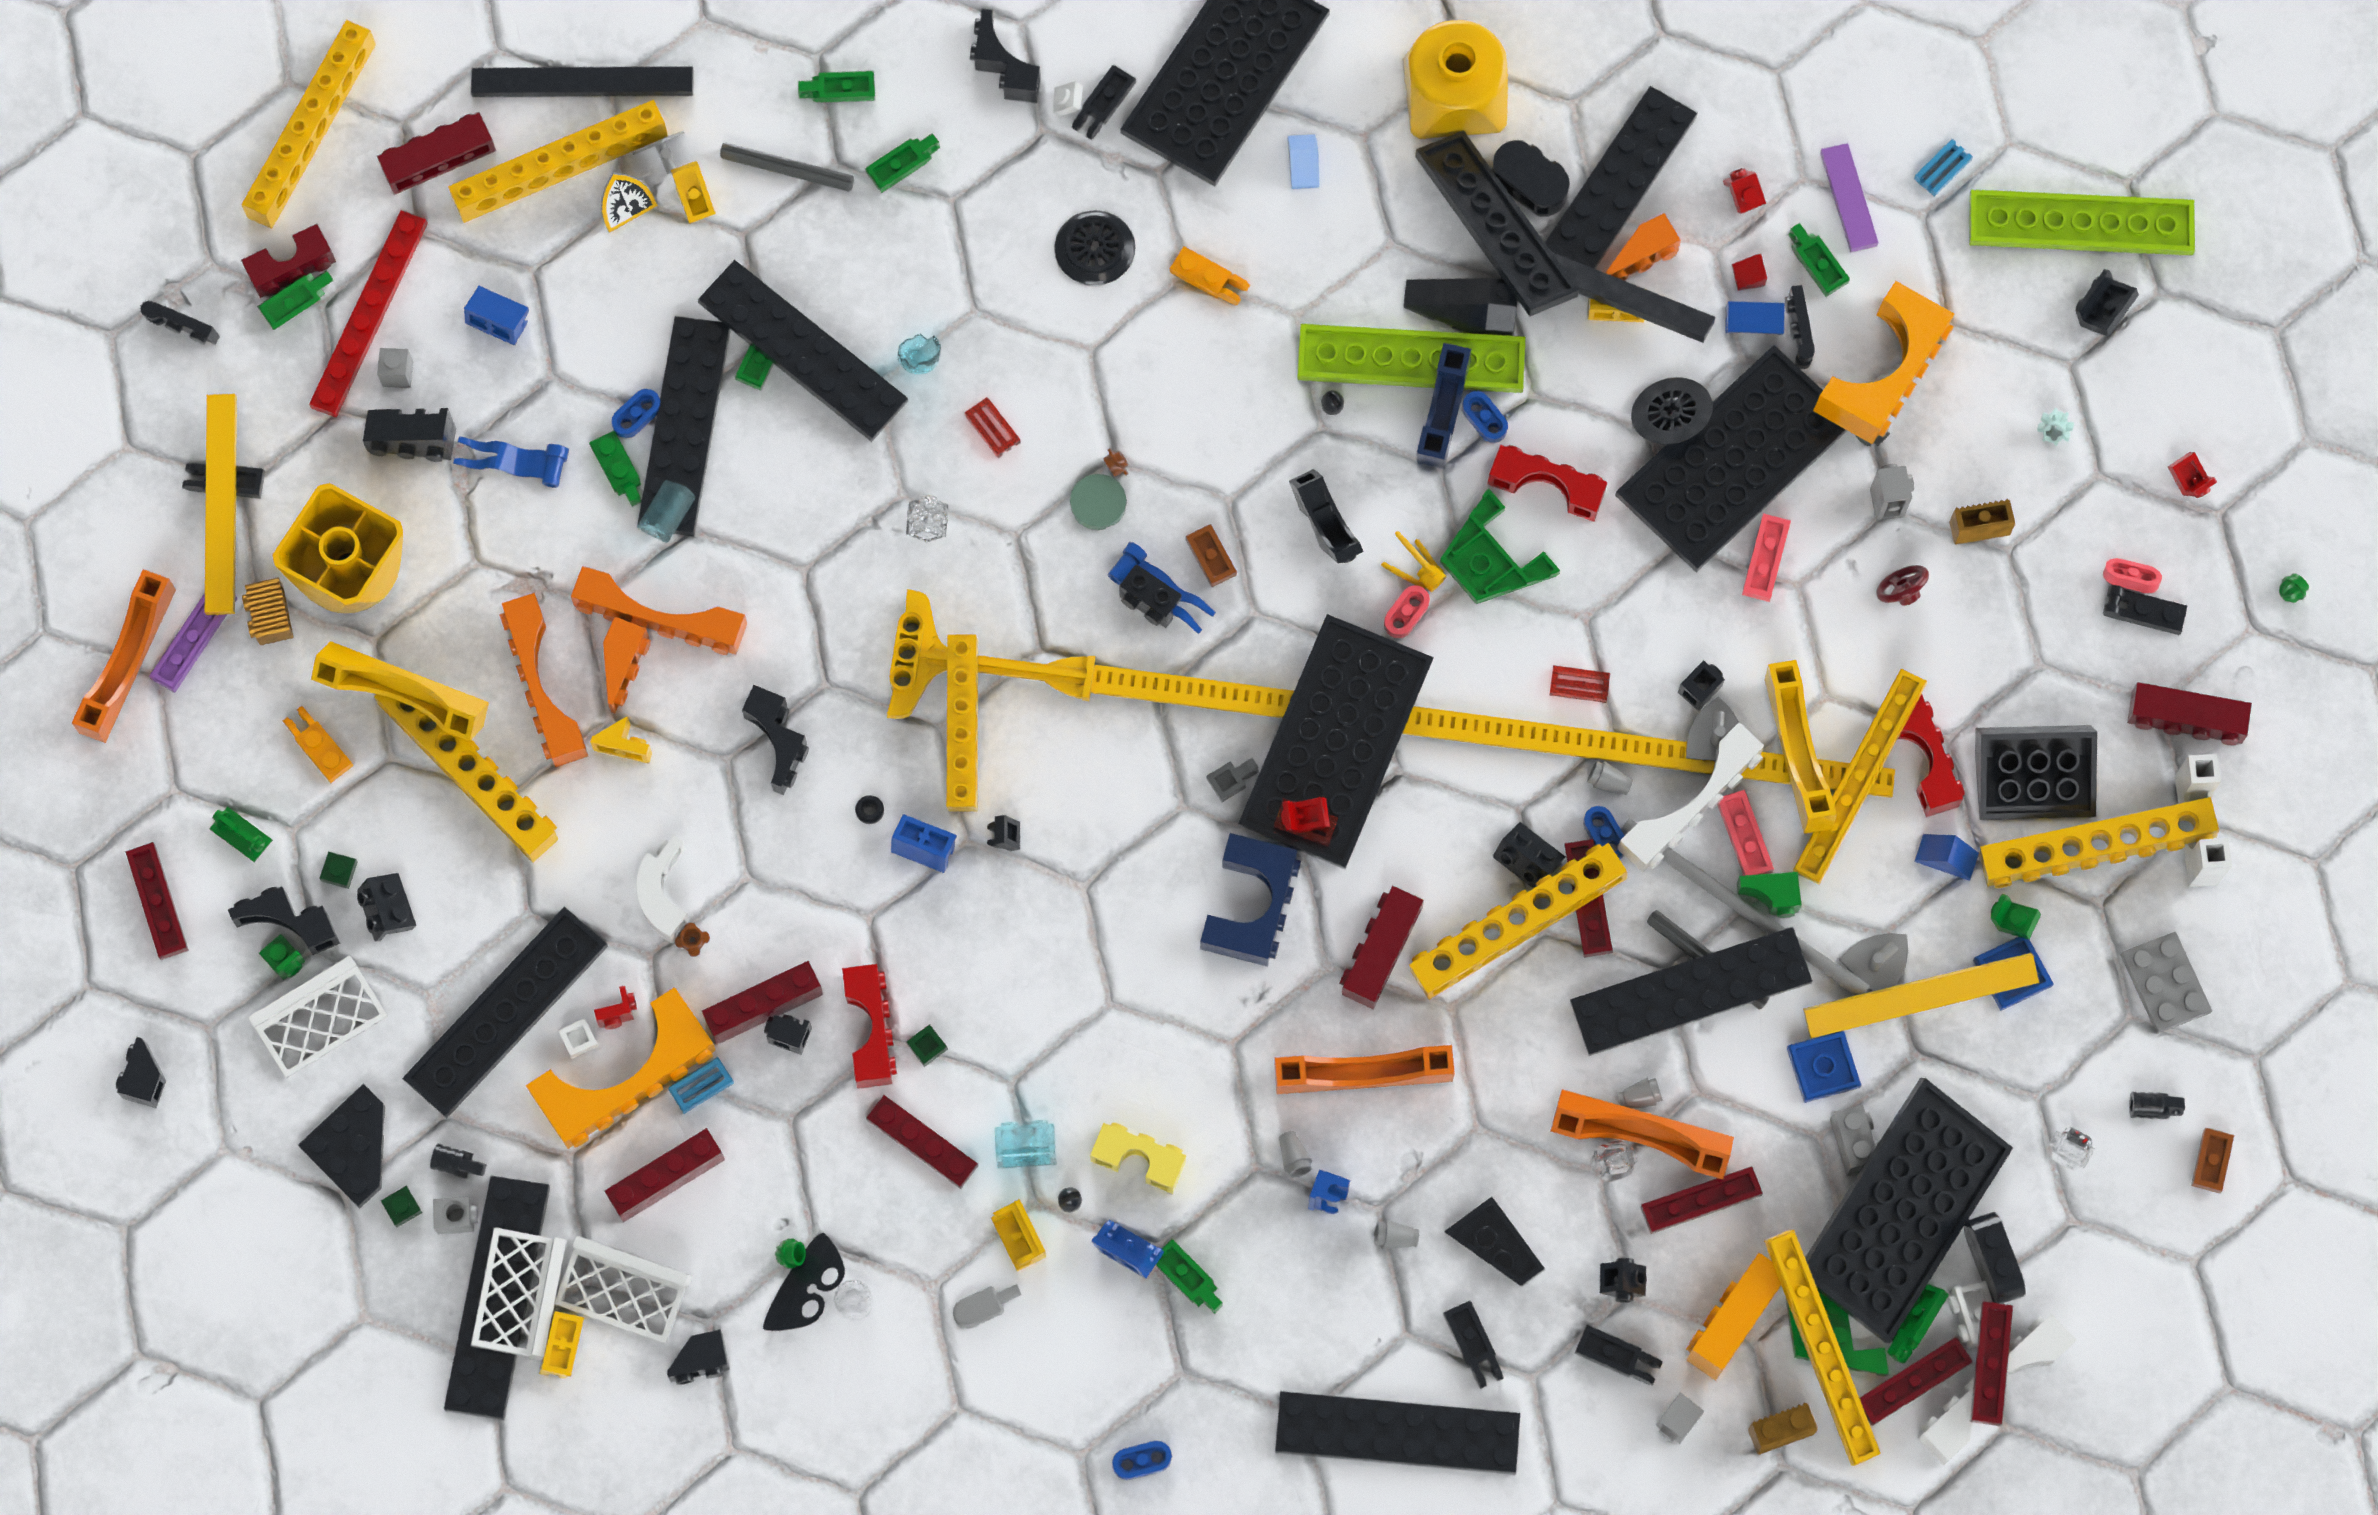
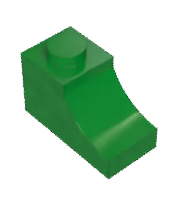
M1798 872L1739 876L1736 884L1737 894L1758 899L1768 908L1769 915H1777L1778 918H1790L1799 912L1802 903Z

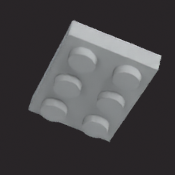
M2176 931L2125 950L2120 954L2156 1034L2212 1012L2211 1006Z

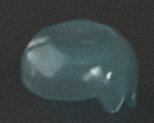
M918 333L913 338L905 339L899 345L897 359L901 366L909 373L918 375L928 374L939 363L941 344L936 336L926 338L921 333Z

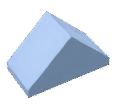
M1316 135L1288 136L1291 188H1318L1319 159Z

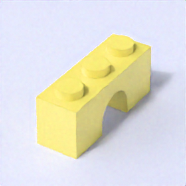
M1112 1122L1111 1125L1103 1123L1090 1154V1161L1118 1172L1122 1162L1127 1157L1132 1155L1141 1156L1149 1164L1145 1183L1173 1194L1186 1163V1155L1182 1154L1183 1150L1171 1144H1166V1147L1154 1143V1138L1143 1133H1139L1138 1136L1128 1133V1129L1121 1124Z

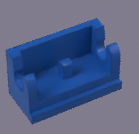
M482 286L477 287L464 307L465 324L514 346L528 323L525 318L529 313V307Z
M1728 301L1725 306V333L1784 334L1785 303Z
M903 814L891 839V853L945 873L950 854L953 855L957 835Z
M1319 1169L1309 1197L1308 1209L1314 1211L1315 1208L1329 1214L1338 1213L1339 1210L1336 1207H1330L1327 1201L1337 1203L1340 1200H1346L1350 1180Z
M1108 1220L1096 1237L1094 1236L1091 1240L1100 1253L1145 1279L1164 1253L1158 1246L1156 1247L1111 1220Z

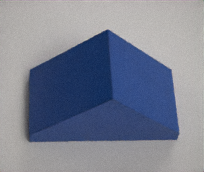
M1923 834L1914 862L1970 881L1979 852L1956 835Z

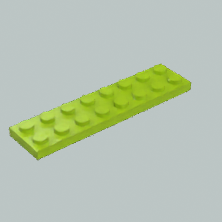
M1971 189L1969 193V245L2193 256L2195 252L2194 200Z
M1301 324L1297 380L1435 388L1437 367L1443 343L1471 349V363L1464 390L1523 393L1526 337Z

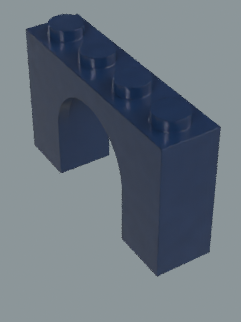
M1443 343L1426 424L1422 428L1416 453L1417 463L1445 469L1471 363V349Z
M1232 833L1229 834L1222 859V868L1252 875L1260 879L1268 887L1272 902L1262 917L1251 922H1235L1207 914L1200 940V950L1267 967L1270 958L1276 959L1280 943L1275 941L1277 931L1283 932L1287 915L1282 914L1284 904L1290 905L1294 891L1293 887H1289L1292 876L1298 877L1301 860H1297L1296 849Z

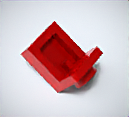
M1741 168L1729 173L1730 177L1723 180L1724 186L1730 188L1738 213L1743 214L1766 204L1756 172Z
M2195 452L2187 453L2168 466L2183 496L2200 498L2211 491L2210 487L2217 483L2215 477L2207 476Z
M1318 797L1299 802H1283L1281 818L1287 831L1302 833L1330 827L1326 798Z
M626 986L619 987L623 1003L594 1010L599 1028L615 1029L622 1026V1022L634 1020L632 1011L637 1010L634 993H628Z

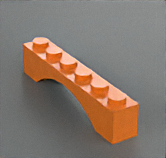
M582 566L571 595L574 606L582 613L592 614L595 612L602 614L609 621H613L614 617L646 629L655 630L660 636L673 639L675 636L685 639L684 641L687 644L695 647H700L701 644L712 647L711 649L714 652L722 655H728V652L737 654L747 626L745 614L718 606L692 614H669L655 611L628 597L616 585L610 574Z
M144 569L142 570L131 594L126 618L113 653L96 683L83 697L72 721L79 734L106 743L175 594L176 589L169 578Z
M535 593L502 603L504 613L499 615L504 630L510 629L513 637L508 640L512 655H518L521 662L516 668L521 682L527 681L529 690L525 691L528 705L530 708L535 707L538 716L533 717L538 734L544 733L546 742L541 744L546 760L552 758L555 767L588 757L577 722L560 711L551 702L541 686L538 673V653L546 630V624Z
M1452 1045L1421 1047L1398 1053L1366 1057L1328 1058L1303 1055L1275 1057L1274 1061L1276 1095L1453 1082L1455 1074Z
M1563 1089L1560 1093L1550 1131L1576 1139L1613 1138L1640 1143L1674 1157L1694 1172L1719 1179H1724L1734 1137Z

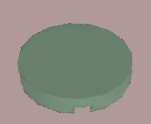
M1088 475L1078 481L1071 492V511L1078 523L1088 529L1103 530L1111 525L1114 526L1125 514L1127 505L1125 490L1116 479L1109 475Z

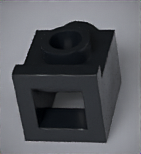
M1703 660L1680 684L1678 694L1697 711H1700L1723 686L1725 681L1723 673L1715 665H1709ZM1698 684H1706L1707 689L1703 690Z
M784 1014L783 1017L774 1015V1017L770 1016L768 1018L764 1033L767 1034L766 1038L769 1044L802 1055L812 1030L811 1023L804 1019L803 1024H799L800 1020L793 1016Z

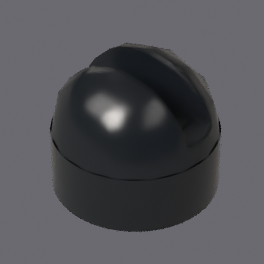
M1331 390L1323 395L1321 407L1329 415L1339 414L1344 407V398L1338 391ZM1329 397H1333L1339 405L1335 406Z
M1068 1187L1059 1193L1058 1204L1063 1211L1075 1212L1080 1208L1082 1197L1077 1189ZM1076 1194V1198L1063 1203V1198Z

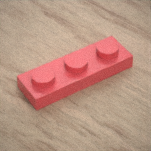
M1763 513L1742 595L1770 602L1791 520Z
M1745 790L1725 795L1718 804V808L1743 876L1773 873L1774 867Z

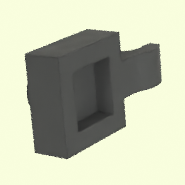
M1250 758L1236 768L1230 761L1207 775L1206 779L1220 801L1224 802L1244 790L1246 784L1243 780L1256 775L1259 772V767L1253 758Z

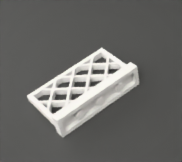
M349 955L252 1014L248 1019L287 1079L384 1020L388 1015L356 963ZM355 975L361 983L359 997L342 993L345 981ZM339 986L338 992L331 991L335 987ZM364 989L370 999L362 998ZM325 993L337 996L333 1012L317 1009L319 997ZM341 997L357 1000L354 1017L337 1013ZM314 1001L313 1008L306 1006L307 1004ZM361 1001L374 1004L379 1012L377 1016L370 1020L357 1018ZM299 1009L312 1011L308 1028L291 1024L294 1012ZM315 1013L332 1016L328 1032L312 1029ZM288 1017L287 1023L279 1022ZM336 1017L352 1020L349 1033L344 1036L332 1034ZM356 1022L364 1023L355 1029ZM273 1025L286 1027L282 1043L270 1041L264 1031ZM290 1028L306 1031L303 1048L286 1045ZM310 1033L327 1036L323 1049L318 1052L307 1049ZM331 1037L338 1039L333 1043L329 1044ZM273 1045L281 1047L279 1055ZM285 1048L301 1052L299 1063L290 1069H287L282 1061ZM305 1053L313 1054L304 1060Z
M494 1227L471 1346L526 1356L529 1359L538 1361L543 1359L566 1239L557 1237L552 1239ZM499 1236L511 1238L517 1249L504 1257L497 1248ZM518 1240H523V1241H528V1242H526L525 1244L521 1245ZM531 1243L545 1245L543 1257L533 1263L524 1248ZM520 1251L529 1266L515 1274L506 1260ZM496 1254L500 1260L494 1264ZM542 1262L541 1270L539 1272L536 1265ZM502 1263L512 1278L498 1286L491 1277L492 1269ZM532 1269L539 1279L538 1286L527 1292L519 1277ZM515 1281L524 1295L510 1304L501 1289ZM489 1284H491L494 1290L488 1293ZM497 1292L506 1307L492 1316L485 1306L486 1300ZM534 1292H536L535 1301L530 1296ZM526 1298L533 1307V1312L530 1317L522 1321L513 1309V1306ZM509 1310L518 1325L504 1333L495 1318ZM485 1312L489 1319L482 1323L483 1315ZM531 1320V1322H530V1327H529V1331H528V1329L526 1328V1326H525L524 1324H526L527 1322H529V1321ZM491 1322L500 1334V1337L493 1342L479 1340L481 1328ZM520 1327L527 1336L525 1349L513 1347L507 1338L508 1335ZM503 1339L506 1345L497 1343Z
M576 1236L572 1246L574 1249L554 1305L667 1344L686 1288L690 1285L692 1275L590 1239ZM579 1256L590 1259L595 1270L581 1278L575 1269ZM596 1262L605 1264V1266L598 1268ZM610 1267L618 1269L622 1281L607 1287L601 1272ZM623 1271L628 1272V1273L633 1274V1275L630 1276V1277H628V1278H626V1276H625V1274H624ZM573 1274L575 1277V1281L570 1282ZM597 1274L603 1290L588 1297L582 1281ZM638 1277L645 1278L650 1291L635 1297L629 1282ZM651 1281L656 1282V1283H659V1284H662V1285H660V1286L654 1288V1286H653V1284H652ZM578 1284L584 1300L575 1304L563 1301L567 1289ZM625 1284L631 1300L616 1307L609 1291ZM665 1287L678 1290L674 1302L663 1307L657 1291ZM606 1294L612 1309L599 1314L595 1312L591 1300ZM653 1294L659 1310L644 1317L637 1301ZM587 1303L589 1310L579 1306ZM634 1304L640 1319L630 1324L623 1322L618 1310ZM671 1308V1311H670V1314H669V1317H668L665 1311ZM615 1313L617 1320L608 1317V1315ZM660 1313L666 1322L662 1335L651 1332L646 1321ZM643 1323L645 1329L636 1327V1325Z

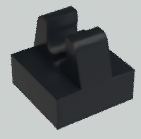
M1006 815L995 816V821L987 825L988 830L995 832V838L987 840V844L994 848L1006 849L1008 851L1020 850V821Z

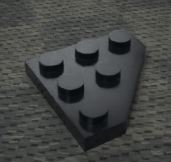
M362 1084L298 1144L305 1154L359 1209L382 1189L381 1170L384 1148L383 1126L385 1105L365 1084Z

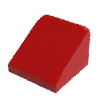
M1756 254L1732 264L1738 291L1766 285L1767 274L1762 254Z

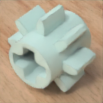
M2054 408V411L2049 415L2047 413L2042 414V422L2038 424L2037 431L2043 432V442L2049 441L2057 446L2058 442L2062 439L2067 442L2069 441V432L2073 431L2074 423L2068 422V412L2063 413Z

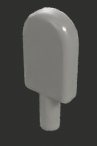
M1018 1285L1011 1286L999 1293H996L995 1289L990 1286L960 1300L953 1308L954 1321L960 1327L969 1329L1003 1314L1002 1304L1022 1295Z

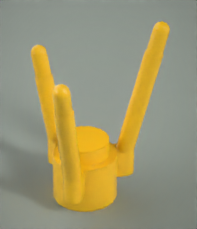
M1396 531L1395 536L1422 566L1416 574L1419 580L1386 562H1382L1381 566L1411 584L1423 587L1424 589L1427 588L1430 592H1433L1446 579L1447 576L1443 573L1444 570L1437 565L1419 539L1415 540V544L1425 559L1399 531Z

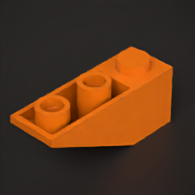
M1663 213L1640 224L1605 273L1625 281L1629 275L1637 271L1638 273L1647 271L1653 266V263L1659 260L1667 261L1673 258L1679 250L1681 240L1666 214Z
M614 617L603 641L607 699L609 708L614 714L618 706L622 707L628 696L627 686L630 680L634 681L640 668L638 662L641 655L645 656L651 645L646 628Z

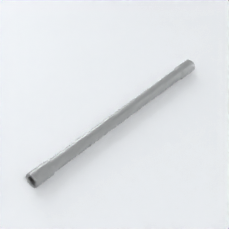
M1630 818L1621 828L1624 836L1637 824ZM1668 847L1662 853L1664 855L1662 859L1664 862L1767 934L1786 929ZM1797 937L1807 962L1835 980L1839 986L1852 995L1856 996L1866 993L1870 987L1869 984L1850 971L1843 969Z

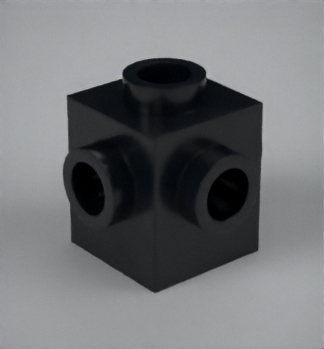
M1618 1258L1616 1262L1600 1264L1601 1294L1616 1297V1302L1630 1303L1634 1301L1635 1297L1646 1296V1266L1635 1264L1634 1259Z

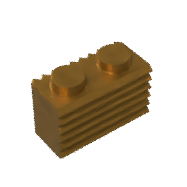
M2006 499L2005 502L2003 500H2000V502L1995 500L1994 503L1989 502L1986 504L1984 502L1983 505L1978 504L1975 506L1973 504L1972 507L1968 505L1966 508L1963 506L1960 509L1956 507L1949 524L1954 544L1956 545L2009 536L2014 529L2015 519L2011 502Z
M280 578L245 585L246 594L242 595L245 611H250L252 620L247 621L251 638L256 637L260 645L292 639L294 636L284 587Z
M1804 1402L1803 1405L1793 1406L1791 1410L1787 1408L1786 1411L1776 1412L1774 1416L1770 1414L1768 1418L1764 1417L1763 1420L1759 1418L1757 1422L1753 1421L1749 1426L1748 1432L1757 1454L1760 1455L1813 1436L1818 1428L1809 1405Z

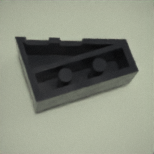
M424 408L416 409L415 414H401L402 410L400 409L368 410L363 436V444L367 452L375 456L396 454L404 459H414L415 456L425 457L433 462H441L443 459L451 460L456 427L448 408H440L439 413L425 414L426 410Z

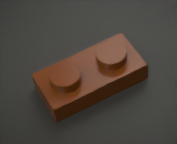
M1211 524L1186 536V542L1211 588L1237 576V571Z
M2210 1128L2203 1130L2191 1186L2219 1194L2223 1191L2235 1135Z

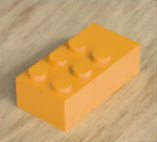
M1758 1253L1739 1282L1731 1281L1719 1300L1723 1303L1722 1307L1714 1306L1703 1323L1706 1330L1702 1332L1699 1329L1686 1348L1690 1352L1686 1361L1715 1381L1781 1286L1770 1259Z

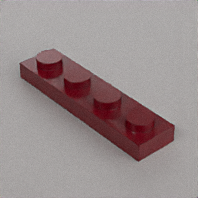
M1593 839L1564 843L1567 862L1574 859L1578 862L1586 857V852L1594 847ZM1589 868L1584 872V876L1588 879H1595L1599 876V871L1595 868ZM1571 884L1573 892L1575 890V887ZM1602 894L1576 910L1584 958L1613 953Z
M154 842L125 851L159 959L163 960L189 951Z
M883 1095L866 1117L868 1122L960 1189L979 1166L976 1161L885 1095Z
M1751 1166L1725 1175L1724 1179L1716 1178L1641 1204L1640 1208L1650 1234H1654L1758 1198L1763 1195V1192Z
M1985 1301L1981 1303L1970 1422L1994 1426L2002 1425L2013 1305Z
M1958 1338L1951 1339L1859 1398L1871 1426L1876 1425L1973 1363V1360Z

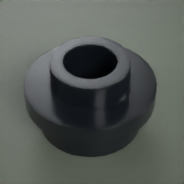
M864 796L857 802L855 813L862 823L875 824L884 815V805L876 796ZM867 807H874L875 812L868 815L865 813V809Z

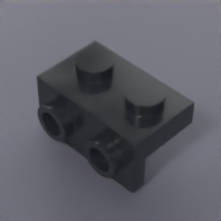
M2104 269L2100 276L2093 280L2091 288L2084 298H2081L2076 305L2075 312L2080 326L2109 337L2139 296L2137 288L2113 280L2111 271Z
M1138 565L1132 568L1119 585L1121 602L1131 610L1138 609L1145 614L1144 617L1153 625L1158 626L1160 624L1165 628L1168 627L1173 620V609L1182 598L1179 592Z
M1521 822L1502 839L1493 854L1495 860L1532 888L1537 887L1536 883L1541 878L1551 875L1566 857Z
M399 873L367 878L357 889L358 903L363 907L367 929L372 933L375 942L381 941L387 934L409 931L416 927V922Z

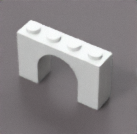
M2218 754L2188 755L2175 774L2178 804L2211 797V800L2213 799L2214 791L2221 783ZM2180 822L2182 831L2189 832L2194 829L2190 822ZM2229 838L2199 840L2197 844L2196 842L2185 844L2184 854L2189 887L2218 885L2232 867Z

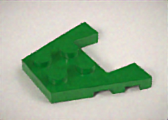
M1490 489L1485 491L1482 499L1476 508L1473 509L1468 520L1440 559L1442 566L1475 604L1534 585L1560 574V569L1545 552H1542L1523 568H1519L1486 530L1485 526L1505 511V506Z
M1818 1291L1847 1368L1859 1372L1874 1373L1882 1377L1888 1376L1889 1370L1885 1347L1854 1351L1848 1314ZM1786 1299L1794 1358L1810 1361Z

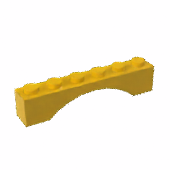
M332 641L315 657L311 677L313 681L336 690L369 692L399 700L426 714L444 732L471 741L484 727L489 705L487 701Z
M1797 660L1768 664L1764 681L1803 833L1831 830L1837 814L1830 788L1821 772L1813 747L1806 713L1803 683Z

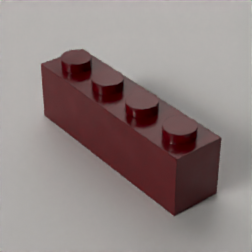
M478 112L464 115L459 121L450 125H441L427 135L413 137L408 143L397 148H388L378 155L377 158L393 194L396 195L493 153L496 149L482 116Z
M2137 682L2131 693L2127 723L2135 724L2136 728L2142 730L2157 728L2170 735L2184 733L2192 735L2197 740H2209L2211 738L2221 740V743L2234 746L2238 745V743L2242 744L2248 736L2252 703Z
M1393 885L1389 893L1383 892L1377 904V908L1381 910L1377 918L1371 917L1364 933L1368 934L1364 944L1358 943L1352 959L1356 961L1351 970L1346 968L1339 984L1343 985V996L1374 1010L1423 909V899Z
M808 960L702 1010V1014L718 1045L767 1022L770 1016H780L822 996L823 991Z
M706 1128L604 1191L624 1223L725 1161V1158Z

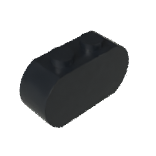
M1523 140L1509 141L1498 148L1494 155L1492 170L1512 198L1539 217L1552 216L1564 207L1568 197L1570 181L1568 174L1561 164L1556 161L1551 162L1543 156L1542 151L1538 147L1529 145Z
M1990 1212L1964 1221V1233L1982 1282L1986 1281L1992 1302L2003 1304L2024 1297L2026 1294L2024 1278L2003 1223L1997 1213Z

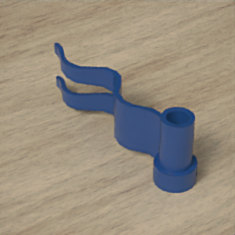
M459 436V443L481 452L496 453L497 456H491L482 460L454 458L453 464L477 470L497 469L519 477L542 478L544 486L558 488L563 463L567 461L569 448L558 444H547L546 451L529 450L506 442H479Z
M1133 542L1127 544L1122 551L1123 556L1107 574L1113 582L1120 585L1132 568L1138 565L1182 595L1180 602L1190 603L1212 617L1216 613L1201 598L1182 590L1165 572L1145 561L1147 553ZM1176 605L1173 609V616L1183 620L1199 634L1202 631L1199 625L1186 610Z

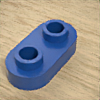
M651 389L639 390L613 414L611 420L612 427L619 437H634L657 416L661 405L658 394ZM645 403L652 404L649 409H643L642 406ZM625 422L632 423L629 428L622 427Z
M1480 391L1468 393L1462 404L1464 416L1485 441L1490 443L1502 441L1508 431L1506 418L1485 393ZM1474 405H1478L1481 408V410L1476 412L1473 411L1471 407ZM1494 426L1498 429V432L1491 433L1488 428Z
M1603 806L1591 807L1586 812L1583 825L1590 839H1593L1594 846L1598 844L1604 846L1609 843L1615 844L1618 848L1624 834L1612 813ZM1599 819L1603 822V825L1596 827L1592 821ZM1618 849L1614 851L1619 859L1624 857Z
M1151 1441L1124 1448L1118 1451L1113 1458V1471L1123 1480H1132L1163 1472L1171 1464L1172 1452L1169 1446L1162 1441ZM1154 1453H1160L1163 1459L1155 1463L1151 1460V1456ZM1125 1460H1130L1133 1462V1468L1125 1470L1122 1468V1463Z

